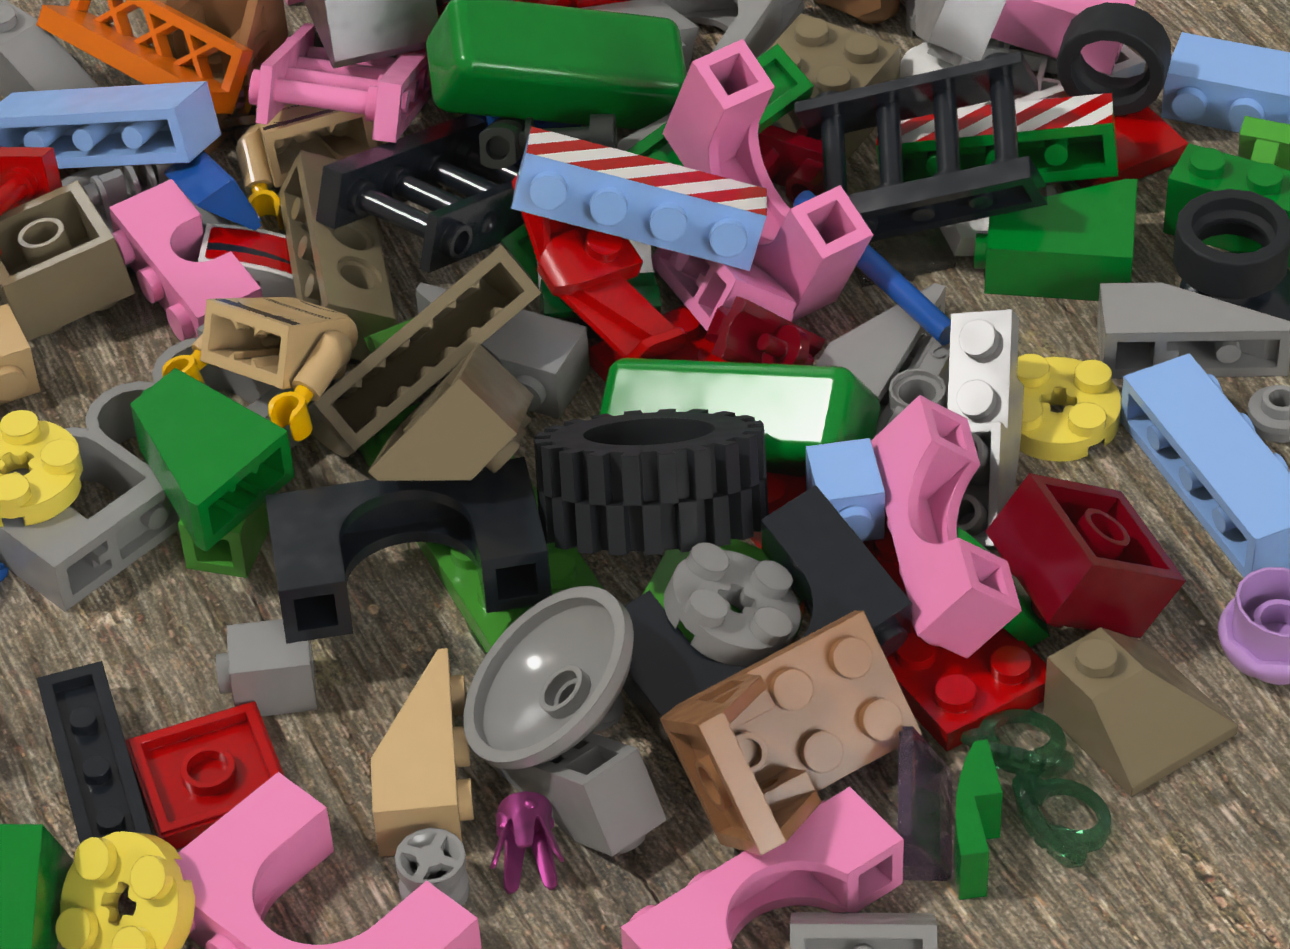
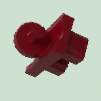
M803 124L796 133L770 125L758 134L760 151L767 173L772 183L786 187V196L792 204L795 198L803 191L809 190L815 196L824 193L821 139H813Z
M736 296L731 309L724 306L717 308L706 333V340L715 344L711 354L727 362L813 365V357L822 349L826 340Z

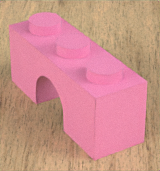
M172 179L109 207L113 228L112 235L116 240L125 266L129 264L136 273L139 286L146 299L152 304L158 301L164 308L169 325L180 341L198 337L197 328L204 324L206 299L262 297L261 287L231 251L209 261L192 262L199 258L204 237L202 218L199 211Z

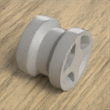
M437 828L417 830L406 836L398 845L394 857L399 877L398 885L401 902L427 880L463 906L468 899L470 886L467 870L465 869L467 864L465 849L460 839L445 829Z

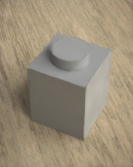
M283 619L227 625L228 653L216 654V671L220 694L232 693L235 707L255 701L261 717L317 710L315 667L311 640L286 644Z

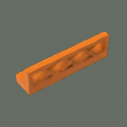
M71 0L69 6L42 5L36 26L145 85L207 81L215 112L217 114H233L253 54V50L159 0H126L124 3L123 0H107L110 10L98 17L88 12L91 0ZM137 8L143 9L150 31L139 38L133 35L127 16L128 13ZM181 29L184 32L190 53L177 60L173 57L167 35ZM219 50L231 56L223 83L214 79L207 58Z

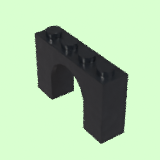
M525 457L509 459L494 474L485 466L472 480L377 481L376 479L265 495L286 644L353 634L347 591V581L351 572L362 560L371 554L403 543H438L455 548L468 556L478 572L486 613L531 607L552 595L548 549Z
M816 485L761 519L762 551L770 561L781 564L789 571L793 579L791 587L809 612L811 621L802 638L857 610L864 611L885 657L893 654L905 643L911 629L912 602ZM649 590L625 605L632 620L634 641L632 661L622 689L683 768L660 718L677 704L749 666L727 665L701 654L690 645L691 643L678 626L676 629L667 618L664 608Z

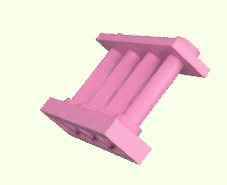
M304 23L293 35L287 37L286 41L261 64L260 70H253L249 84V104L257 105L256 123L267 125L286 104L364 114L366 121L374 122L372 140L396 143L431 97L432 91L426 48L397 54L396 58L384 57L333 69L325 49L314 46L315 25L310 23Z

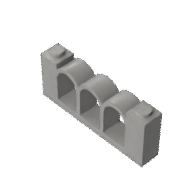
M204 324L197 328V338L186 339L169 347L156 360L152 371L154 382L136 381L120 384L103 392L89 407L85 417L87 428H64L72 434L79 446L83 464L80 481L97 482L120 496L89 519H86L70 506L55 517L33 525L25 526L23 517L14 519L2 518L4 527H0V562L4 563L11 572L64 612L179 530L178 522L180 517L150 466L119 444L137 436L130 403L138 398L144 390L163 378V365L168 360L180 355H191L194 352L191 345L203 333ZM207 364L200 370L207 386L216 390H226L239 396L250 404L246 408L271 421L268 411L270 400L280 393L294 391L293 388L280 389L217 366L212 367ZM340 379L332 380L326 388V390L324 391V393L328 389H330L334 384H336ZM310 401L307 407L311 405L314 401ZM289 425L284 427L288 431L291 449L301 441L293 440ZM22 468L13 470L9 473L17 472L21 475H25L30 471L29 469Z

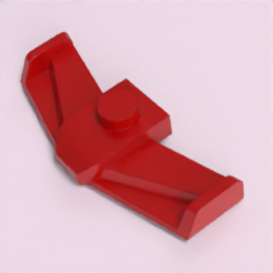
M518 174L511 182L514 190ZM521 211L538 261L537 272L552 295L559 297L621 358L654 359L684 348L688 334L681 327H674L627 281L639 275L643 260L629 239Z

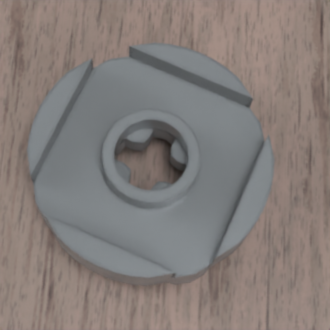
M706 542L698 543L692 547L688 557L677 565L664 593L665 612L673 627L676 629L679 621H681L685 628L695 635L690 644L691 646L715 661L732 666H751L789 646L799 628L801 619L798 601L790 590L793 583L792 575L785 567L770 560L759 562L744 554L722 550L720 547ZM730 604L740 609L742 613L730 610Z

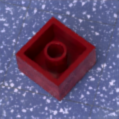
M1029 473L985 531L1001 554L1000 557L1008 561L1011 574L1018 579L1032 600L1031 608L1042 621L1053 627L1061 628L1066 626L1091 631L1102 627L1129 637L1141 638L1186 582L1122 491Z

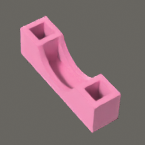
M919 395L871 440V444L885 490L887 526L892 534L900 566L899 574L904 582L907 597L912 602V625L917 636L921 637L926 643L932 646H941L968 658L1022 610L1008 561L959 537L957 538V518L960 504L969 482L980 466L968 419Z
M849 786L827 801L821 800V804L784 844L762 856L743 851L716 869H709L699 873L685 888L659 904L648 905L640 909L628 923L621 926L622 949H732V943L736 936L749 922L766 912L788 906H812L831 912L857 913L903 884L904 839Z

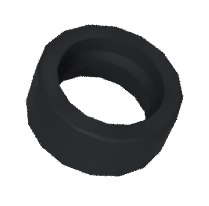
M1106 2L1091 6L1071 20L1064 34L1057 57V77L1066 94L1070 97L1112 93L1115 116L1139 112L1157 100L1165 85L1171 62V41L1163 25L1147 11L1123 3ZM1101 40L1120 42L1132 47L1144 57L1148 68L1142 74L1128 78L1110 77L1096 71L1085 62L1081 50L1087 44Z
M1225 189L1202 194L1190 200L1179 212L1175 232L1173 262L1178 275L1193 289L1219 298L1236 300L1257 297L1276 288L1287 275L1290 254V219L1286 211L1272 199L1251 191ZM1217 235H1238L1260 243L1263 248L1255 252L1228 253L1206 246L1202 240Z

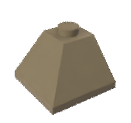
M1100 627L1047 657L1043 712L1131 797L1237 734L1238 725L1147 642Z

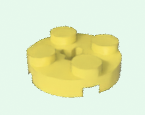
M1024 354L1018 357L1017 378L1024 385L1020 440L1021 452L1041 460L1073 461L1088 456L1089 447L1100 443L1104 438V447L1114 439L1120 425L1121 395L1119 389L1112 381V370L1107 364L1099 360L1081 361L1066 357L1044 358L1038 354ZM1050 405H1063L1065 407L1063 412L1056 413L1051 411Z
M28 410L12 411L6 414L0 421V527H4L2 518L14 519L23 517L25 526L47 521L68 508L78 497L82 487L80 475L83 471V464L76 439L59 425L48 421H39L36 414ZM22 468L29 469L30 471L25 475H21L17 472L9 473L13 470Z
M113 832L101 838L90 837L84 840L75 851L74 862L66 875L62 888L60 915L55 929L57 940L65 949H181L186 942L193 923L195 894L192 881L183 880L181 869L175 859L182 860L176 849L162 838L136 832ZM129 886L128 898L136 902V910L133 915H123L121 918L118 910L119 898L125 888Z

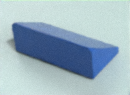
M204 150L190 163H175L165 170L164 174L169 179H172L181 191L199 208L254 231L262 226L260 223L262 220L236 181Z

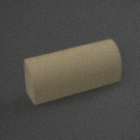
M500 245L322 394L318 401H314L309 405L308 411L313 425L311 434L334 453L342 457H348L460 363L478 343L481 345L542 292L506 249Z

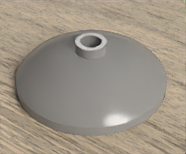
M579 586L560 591L545 598L516 619L486 654L470 685L465 701L463 726L466 740L471 749L484 761L496 768L516 770L553 760L582 741L608 713L621 692L630 669L634 631L632 620L626 607L604 589L593 586Z

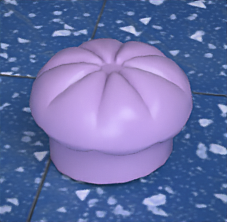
M1265 567L1249 573L1239 582L1236 596L1225 607L1218 622L1220 644L1230 663L1242 673L1274 685L1290 684V569L1284 567Z

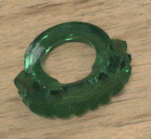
M1009 709L987 716L979 728L964 731L960 738V741L967 747L968 751L974 741L988 739L996 770L1002 769L1004 772L1016 775L1025 774L1027 777L1037 778L1040 776L1042 778L1059 779L1075 767L1073 754L1066 751L1067 739L1063 729L1053 719L1034 711ZM1024 723L1040 728L1049 736L1050 740L1043 746L1034 748L1033 751H1028L1024 748L1001 744V740L995 732L1007 724Z
M1019 772L1012 780V788L1019 818L1022 820L1028 834L1034 837V842L1041 849H1046V853L1060 864H1064L1067 868L1082 867L1088 857L1087 853L1102 848L1110 835L1112 820L1107 804L1092 789L1073 780L1062 778L1044 780L1029 772ZM1052 796H1072L1082 800L1092 808L1097 817V824L1087 830H1074L1061 825H1053L1047 820L1040 807L1045 800Z

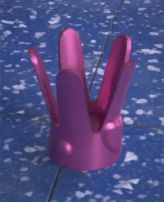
M529 791L517 792L504 798L498 806L496 828L499 840L490 869L496 868L505 841L503 883L508 894L515 893L519 888L525 850L528 847H531L543 885L549 890H554L557 886V873L553 852L560 862H564V858L551 830L554 827L552 804L545 796L539 793Z

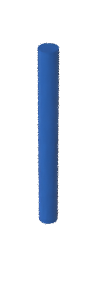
M809 190L803 191L795 198L793 207L816 196ZM868 244L856 266L941 345L949 344L951 319Z

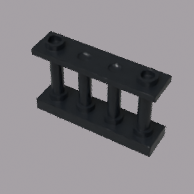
M1021 51L1011 54L994 53L980 61L843 92L826 91L818 94L815 98L794 102L797 117L813 139H821L824 193L841 185L873 233L870 242L1048 205L1046 183L1029 156L1019 158L1015 96L1038 91V80ZM991 101L995 160L988 165L961 170L957 108ZM934 114L937 173L932 177L904 183L901 121ZM877 126L880 185L876 189L848 195L845 133Z
M465 114L399 138L396 143L388 142L323 166L316 221L332 229H337L370 215L380 218L424 239L419 269L431 273L502 243L501 240L525 223L521 211L511 209L514 195L511 182L518 174L520 165L513 164L503 169H492L483 166L480 161L479 134L485 129L486 121L471 114ZM480 173L503 184H495L489 180L477 176L476 174ZM442 187L449 188V189H451V190H453V191H455V192H457V193H460V194H462V195H464V196H466V197H468V198L462 199V198H460V197H458V196H456V195H453V194H451V193H449V192H447V191H444V190H442V189H440V188H442ZM411 201L433 212L427 214L404 202Z

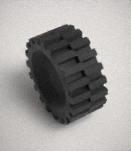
M658 409V412L642 413L641 410L624 411V415L616 416L607 413L593 415L591 420L573 419L565 421L564 426L552 425L545 428L544 432H538L535 435L534 450L538 511L546 543H555L557 548L567 550L578 547V552L589 554L607 550L609 555H627L630 551H645V555L663 554V550L671 549L689 552L698 543L706 542L720 547L731 544L730 539L746 540L754 536V532H761V519L769 515L764 423L761 420L755 421V417L749 415L736 416L735 412L720 411L712 414L708 413V409H691L687 412H676V409Z

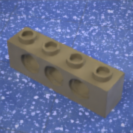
M299 150L278 193L296 298L347 314L356 324L358 331L357 344L352 350L350 358L363 361L370 355L364 337L398 324V308L393 306L389 288L390 269L385 267L381 249L383 234L381 229L377 228L376 219L373 215L337 229H332L317 222L316 215L323 166L336 162L339 159Z

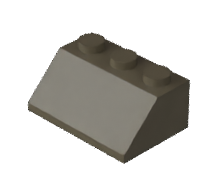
M478 343L391 433L368 472L377 481L472 480L485 466L494 474L521 446L518 442L526 434L524 429L532 420L526 413L534 395Z

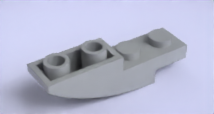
M1013 309L951 314L947 409L968 419L980 461V466L963 495L958 512L957 527L969 533L987 550H997L985 531L1014 494L1020 451L1024 385L1017 378L1019 317Z

